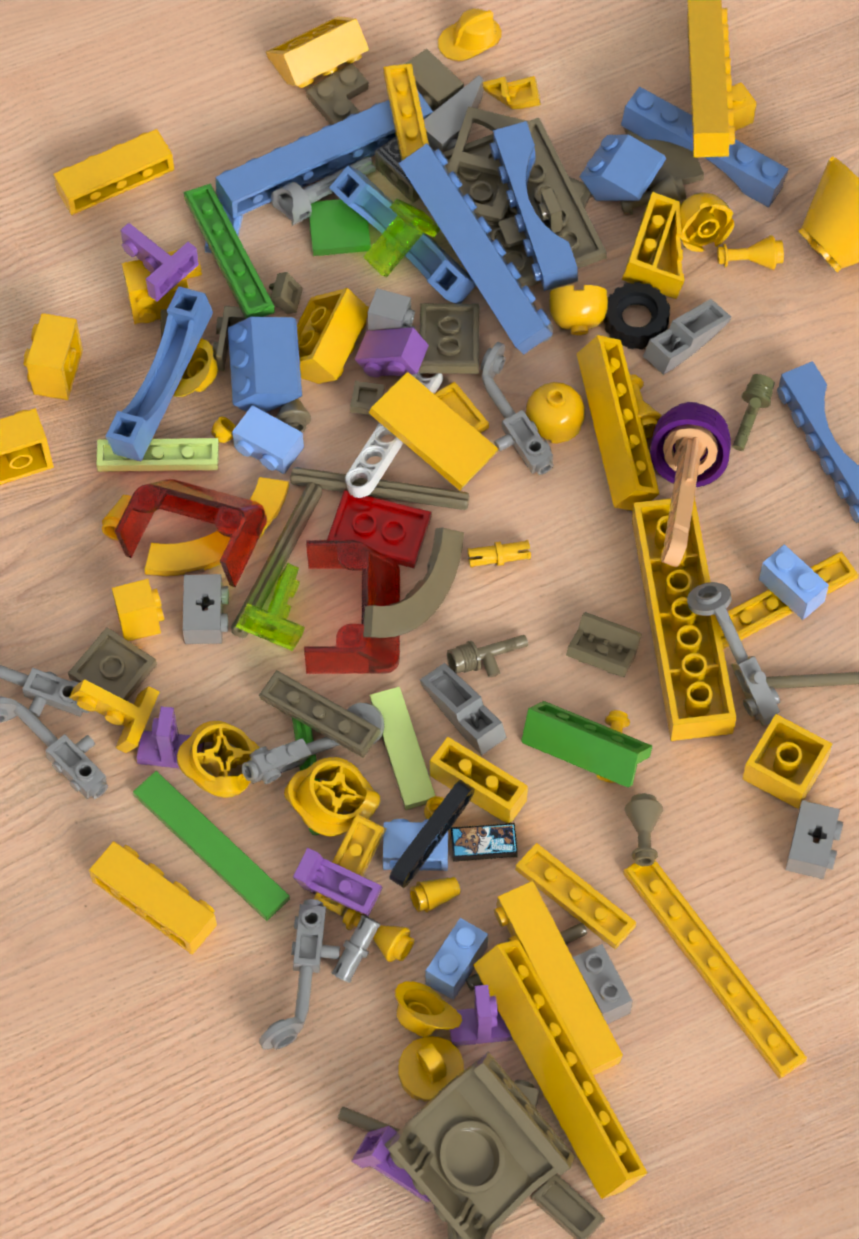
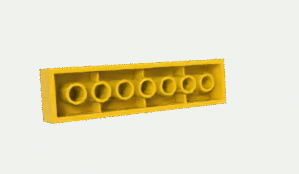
M695 496L687 546L678 567L661 562L665 547L664 541L671 499L636 502L633 504L632 525L670 740L677 741L733 734L736 713L718 620L715 614L702 616L693 613L687 603L688 594L695 587L711 582Z

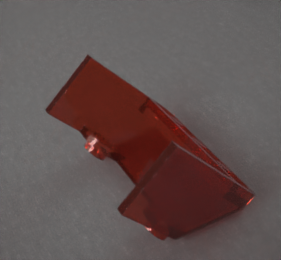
M165 479L145 484L135 490L114 531L126 557L132 558L156 510L161 509L215 524L220 534L230 537L220 563L229 585L236 588L267 523L266 512L260 503L175 479Z
M306 540L308 569L362 571L361 624L342 626L336 635V646H304L306 674H385L394 671L400 663V636L365 638L363 633L365 606H386L400 601V567L398 563L360 541Z

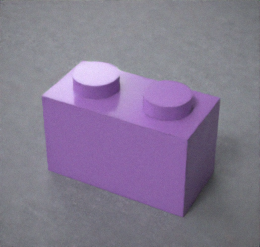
M414 327L368 330L365 333L355 360L370 377L403 376L407 372L411 375L417 374L429 345Z

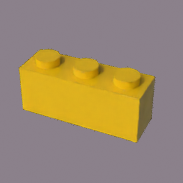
M448 736L430 759V776L450 789L459 780L467 783L475 789L470 801L505 823H511L527 802L528 785Z

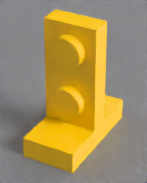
M84 679L74 686L69 698L76 701L77 705L84 710L96 711L104 715L109 723L118 726L123 725V731L115 748L128 753L137 747L160 691L148 686L138 693L134 704Z

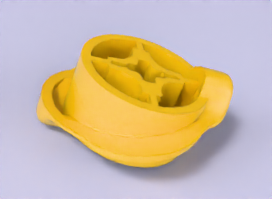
M208 721L198 726L192 735L181 744L177 752V763L180 770L188 778L192 779L198 787L214 796L229 798L242 793L251 782L245 779L243 773L238 776H228L230 769L251 759L250 754L260 747L239 728L222 721ZM213 742L211 749L204 750L203 753H197V746L201 743ZM205 770L210 771L213 774V776L207 773Z
M339 757L320 759L305 770L297 772L290 779L284 790L285 799L290 802L305 824L316 833L325 836H338L347 833L356 814L369 819L380 804L379 793L372 788L359 769L351 762ZM323 778L327 779V781L322 780L321 782H318L314 779ZM337 811H338V812L348 811V812H350V814H346V815L337 814Z

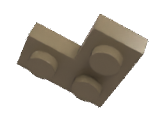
M352 63L307 89L306 97L329 124L333 125L352 114L360 113L350 99L369 89V83Z

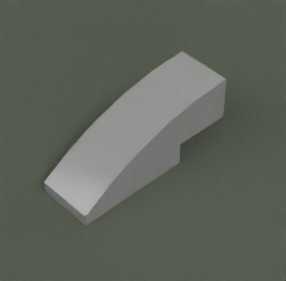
M709 299L673 320L668 330L649 340L643 357L664 375L702 348L730 322L732 317L712 299Z
M443 663L420 679L421 685L443 714L481 755L507 738L502 722L483 705L481 696L446 663Z

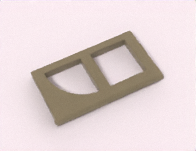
M468 106L447 169L448 172L454 171L457 174L459 166L499 176L498 167L501 166L500 161L464 152L472 125L477 123L493 131L525 122L526 120ZM526 121L532 134L534 123ZM500 182L493 207L475 202L478 208L474 212L478 218L483 216L485 220L496 223L505 219L509 206L506 191L509 190L507 183L502 184Z

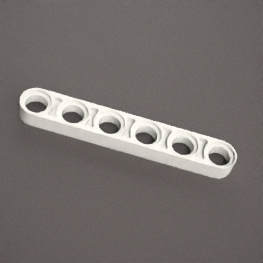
M419 371L417 374H412L433 394L436 393L443 381L442 373H436L432 378H423L422 375L424 373H419ZM381 423L378 424L346 474L345 481L348 492L354 497H366L374 490L403 445V442L397 437L387 443L380 441L385 435H394ZM374 456L382 458L376 464L366 463L369 458ZM359 478H364L368 480L366 484L362 486L352 485V483Z

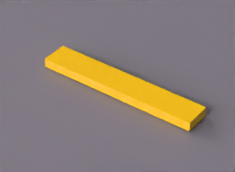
M842 551L810 567L829 585L827 594L854 581L859 575ZM769 589L727 611L740 640L793 613ZM719 625L723 649L729 647V644Z

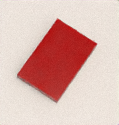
M344 490L326 544L327 547L415 569L432 514L430 511L370 496L354 497L347 490Z

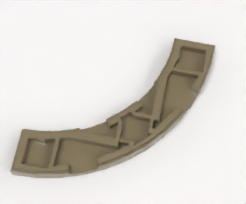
M435 528L432 553L427 564L428 570L424 579L419 580L415 587L406 595L405 599L386 606H365L363 637L389 638L406 634L425 623L436 612L455 579L463 548L464 532L447 528Z

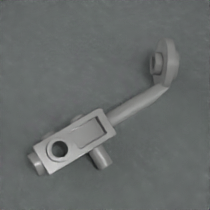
M497 342L493 348H489L486 351L480 367L483 371L482 381L485 389L505 418L502 421V429L506 435L495 440L494 444L499 452L513 445L531 473L537 472L538 475H543L554 466L551 448L547 441H543L537 432L538 429L535 423L529 420L523 410L515 413L493 380L496 373L499 374L506 359L503 357L505 344Z
M716 582L701 584L688 594V607L697 615L709 616L715 614L736 660L731 666L746 697L743 700L744 707L751 717L755 716L756 720H760L762 726L770 724L775 714L780 712L777 706L780 703V698L776 690L772 686H768L766 675L761 671L755 656L747 655L726 609L732 600L730 589L726 585Z
M0 665V678L23 686L24 696L33 699L29 710L36 717H40L45 704L81 717L83 712L87 714L90 712L80 708L76 701L69 698L74 686L78 682H70L52 672H43L32 668L30 674L26 675Z
M0 696V723L18 716L48 747L45 750L47 759L58 773H62L70 781L75 791H80L86 799L91 796L97 799L104 794L108 788L106 776L84 754L95 745V742L89 735H86L77 744H74L65 734L57 739L30 710L16 700Z
M357 703L347 709L348 711L380 729L381 733L373 743L375 744L381 738L384 731L382 713L377 707L369 703ZM324 737L307 744L302 738L268 750L267 747H261L250 754L251 759L242 764V773L245 779L251 781L252 784L263 780L264 784H268L277 780L282 775L281 773L302 766L311 755L339 746L340 744L328 737Z
M305 900L304 904H300L299 916H295L294 929H297L296 942L292 943L291 955H294L293 971H299L295 1017L286 1020L282 1019L270 1025L259 1039L263 1049H281L291 1044L297 1038V1034L304 1026L309 1010L312 973L320 972L321 958L339 959L340 946L322 945L326 906H323V903L319 900Z

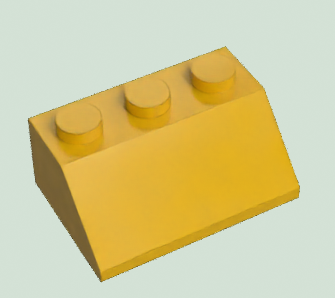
M337 16L266 51V55L288 85L302 88L314 82L313 78L320 74L326 76L338 70L337 66L344 62L350 64L362 58L361 54L368 51L369 48L357 19Z
M345 288L310 298L297 324L301 378L320 384L335 381L342 375L344 371L343 366L348 356L354 351L355 342L367 324L366 319L369 307L350 289Z

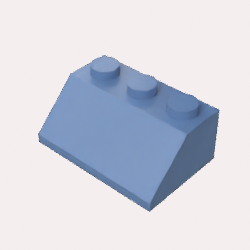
M249 317L228 327L233 405L245 412L252 405L264 412H269L302 397L297 320L295 318Z

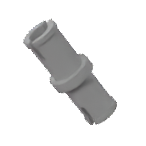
M365 915L361 916V920L350 940H346L343 945L345 950L332 971L333 975L348 983L352 981L351 979L362 958H366L369 954L367 948L376 931L380 928V923Z

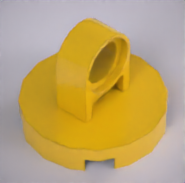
M425 1036L412 1041L403 1050L399 1059L398 1077L403 1089L411 1098L430 1101L451 1080L464 1071V1061L460 1051L450 1041L438 1036Z

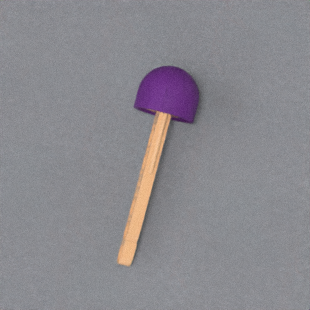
M697 402L681 403L661 416L653 432L650 450L651 460L657 472L664 479L674 484L664 541L665 547L661 562L674 567L679 566L686 550L696 487L714 482L723 474L729 462L731 449L730 433L725 419L715 409Z

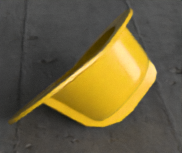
M469 9L460 16L458 22L452 24L441 33L438 39V48L447 59L464 61L498 44L502 36V30L493 19V13L490 10Z
M203 338L200 339L173 395L174 397H184L194 391H204L216 378L218 364L213 357V347L209 341Z
M405 981L396 987L395 998L398 1001L397 1019L405 1029L425 1037L432 1035L436 1029H455L461 1025L462 1017L459 1012L444 1001L432 988L415 981Z

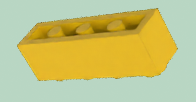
M158 129L142 133L123 144H117L100 154L89 156L86 160L75 165L64 167L59 172L54 173L53 176L56 190L72 216L174 171L172 152Z
M113 841L89 869L92 882L193 955L217 926L214 909L204 900L200 899L197 902L190 897L189 891L181 883L174 881L172 884L164 878V873L152 863L146 865L139 860V855L128 845L121 847Z

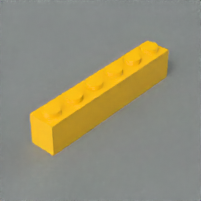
M597 335L576 355L614 508L633 511L634 503L652 501L660 493L641 418L638 417L639 410L621 340Z
M530 881L498 896L497 908L494 909L498 923L501 927H507L511 935L508 938L509 942L519 940L593 1075L619 1064L623 1054L534 881Z

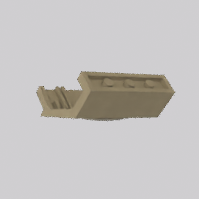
M489 1052L451 1080L384 1144L390 1151L393 1162L399 1168H404L412 1178V1183L416 1190L429 1198L434 1205L437 1215L444 1222L448 1221L456 1231L458 1239H491L494 1231L539 1186L558 1173L561 1176L569 1170L575 1158L574 1154Z

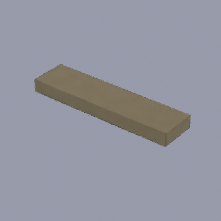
M277 670L259 694L261 700L363 758L381 733L380 729Z

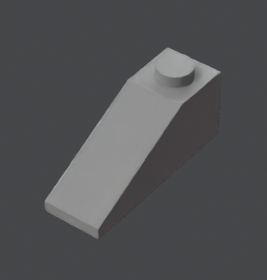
M480 75L424 119L428 143L434 151L439 148L441 152H445L455 148L468 106L478 109L483 97V78Z

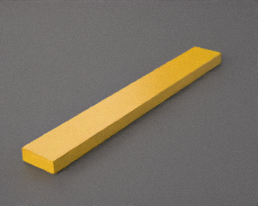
M655 860L654 864L650 866H640L633 863L624 869V876L777 1077L781 1079L806 1062V1055Z

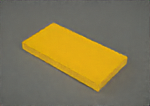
M409 372L397 381L368 412L459 491L498 451L494 444Z

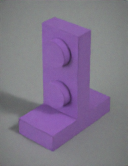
M130 223L120 230L124 251L131 257L136 256L143 262L146 269L152 273L146 278L148 295L156 302L199 265L197 248L190 242H187L170 256Z
M161 706L159 718L154 717L152 731H143L137 753L138 764L179 768L177 763L178 749L191 735L179 734L174 708ZM205 742L197 746V753H203Z
M307 848L293 876L303 889L313 894L317 892L367 917L383 888L367 878L324 859L320 853L310 848Z
M488 985L475 986L474 1008L457 1010L462 1017V1023L459 1027L450 1029L451 1043L454 1046L512 1041L511 1033L497 1011L496 996H489Z
M390 1126L367 1132L352 1162L361 1168L373 1167L423 1201L430 1202L426 1195H422L416 1190L412 1183V1178L404 1168H399L393 1162L390 1151L384 1145L397 1131Z

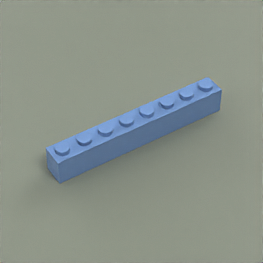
M417 90L423 119H425L433 111ZM389 100L376 103L365 111L352 114L338 123L327 125L320 131L308 136H302L293 143L275 148L266 155L250 159L237 168L222 172L219 176L215 177L216 195L232 219L272 202V192L291 182H296L303 188L344 169L347 165L349 166L365 157L374 156L378 148L396 136Z
M426 143L401 161L399 165L514 346L522 354H525L553 335L548 327L551 321L542 308L537 310L532 303L536 300V297L527 285L522 287L518 281L521 274L512 262L507 264L503 257L507 252L498 239L493 241L488 233L492 229L483 216L478 218L474 210L478 207L468 193L466 195L462 194L459 188L463 184L454 171L449 173L445 165L449 162L439 148L434 151Z

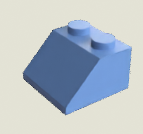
M629 134L607 135L601 141V145L593 157L587 162V166L581 173L580 178L596 201H639L666 161V157Z

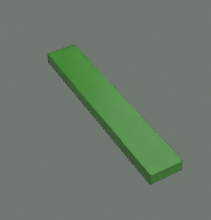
M208 184L185 191L184 199L245 319L249 317H264L275 313V306L212 185Z
M157 771L133 791L134 796L266 921L290 900V896Z

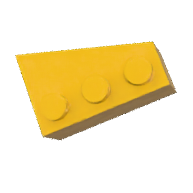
M652 192L621 279L631 284H634V282L650 284L651 287L658 288L662 295L677 299L684 284L679 201Z

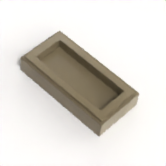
M557 1174L547 1180L532 1195L531 1199L574 1239H588L605 1221V1217Z

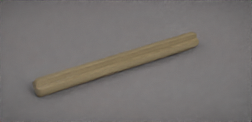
M294 467L291 471L290 480L293 485L307 486L309 483H314L326 490L348 491L345 481L346 474ZM364 478L356 479L352 483V485L362 486L366 484L368 480ZM381 479L374 490L367 495L466 510L469 504V493Z
M314 483L307 484L231 627L232 633L235 636L246 638L322 496V488Z

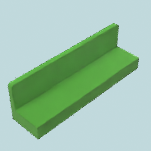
M546 701L528 708L521 740L523 744L625 787L633 785L637 764L650 757L653 747L648 743Z

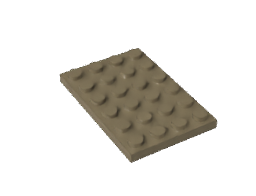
M540 118L530 120V122L534 123L531 136L535 144L536 160L530 171L527 193L533 209H538V204L541 203V191L552 188L562 210V231L555 234L569 242L577 269L606 259L607 252ZM493 134L467 143L464 152L493 159L490 149V143L494 142ZM454 148L442 152L449 163ZM459 166L456 175L463 184L459 188L462 194L466 195L468 193L474 202L493 207L501 182L500 176ZM508 206L505 219L517 215L515 207L510 208ZM486 220L492 229L488 233L493 241L498 239L507 252L503 256L507 264L512 262L520 272L521 277L518 281L522 287L525 285L531 287L541 283V280L535 281L531 268L534 260L532 256L527 257L523 243L507 247L498 223Z

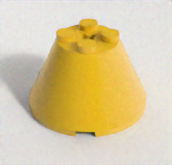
M832 156L827 162L802 228L798 232L819 255L826 259L825 261L836 272L859 263V178L838 158Z

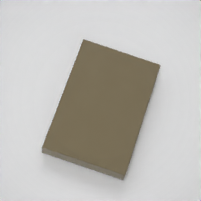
M624 128L626 135L629 134L666 157V161L647 188L648 192L668 174H672L674 178L681 177L683 185L703 180L704 173L698 158L694 157L693 151L666 141L644 139Z
M421 303L420 336L429 346L419 368V373L479 374V304Z

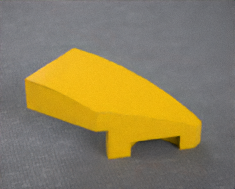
M505 76L483 82L484 91L513 110L541 105L535 76L508 83Z

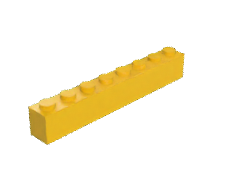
M688 0L687 25L694 157H729V145L735 144L733 93L731 92L732 77L730 74L731 62L729 57L727 8H722L721 0Z
M519 940L497 944L473 964L481 982L484 985H488L490 996H496L497 1011L504 1020L512 1039L521 1051L528 1068L533 1073L545 1099L550 1104L561 1128L568 1137L600 1198L604 1199L625 1191L647 1175V1170Z

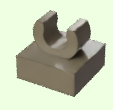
M288 272L278 273L276 281L269 285V289L272 291L270 299L275 308L280 307L286 314L296 313L303 288Z
M355 381L350 412L370 415L368 413L370 408L384 395L385 385Z

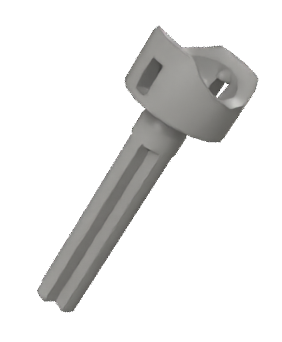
M365 157L349 165L362 172L365 176L375 171V166L372 164L370 157ZM344 169L305 188H302L296 182H291L275 190L271 195L273 207L284 213L292 221V226L307 219L312 213L311 204L333 193L329 187Z

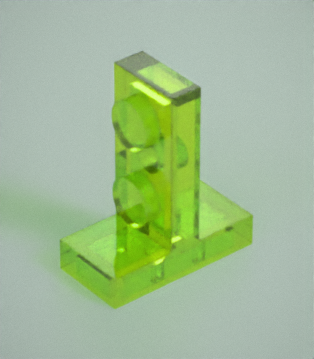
M397 198L389 207L397 214L396 218L364 255V258L386 278L423 233L435 237L441 230L423 210Z
M288 563L278 578L268 610L266 611L247 603L235 627L293 651L305 629L304 626L287 620L291 610V605L287 604L289 597H294L300 581L296 580L299 567Z

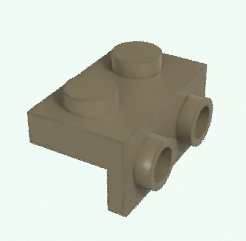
M584 612L579 628L568 646L566 656L603 669L611 674L625 677L636 657L642 634Z

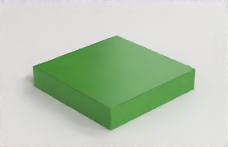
M341 199L316 201L311 204L312 213L309 220L313 256L371 251L368 221Z

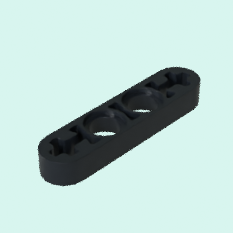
M459 780L453 786L397 861L390 873V880L403 888L411 882L469 804L475 792L473 787L462 780Z

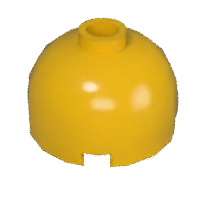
M705 192L694 194L680 205L682 231L680 240L691 251H706L702 246L715 242L716 247L729 237L734 228L732 210L723 199L715 194Z
M574 285L556 288L550 292L549 308L551 316L561 328L571 330L572 335L588 334V329L597 327L606 316L608 297L605 288L584 285V290H574Z
M551 382L543 384L533 391L527 401L525 414L530 421L535 423L541 438L558 444L569 441L579 434L584 423L585 407L581 395L573 387L565 383Z

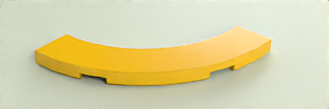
M259 477L256 488L242 511L228 524L207 536L175 544L151 543L145 566V574L156 576L185 575V572L203 568L204 570L211 569L240 555L263 536L266 528L278 516L286 499L289 481Z

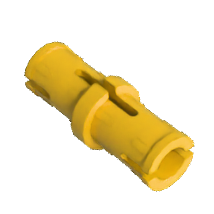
M529 540L501 544L500 541L494 542L493 546L467 548L469 557L481 556L469 558V566L473 568L474 566L497 563V566H502L504 562L531 559V552L525 550L530 549Z

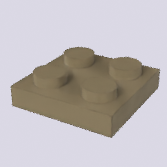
M106 627L68 672V675L73 681L80 683L85 679L127 701L156 667L157 662L155 658Z

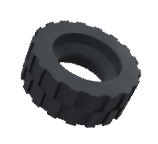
M627 283L620 288H616L614 293L608 297V308L604 318L605 330L609 333L610 338L621 340L622 347L625 346L628 349H645L649 340L668 330L670 306L667 303L666 296L662 295L658 288H653L647 283ZM630 305H641L649 309L651 320L643 327H633L624 322L622 313Z

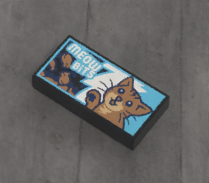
M515 823L451 827L453 862L518 856Z

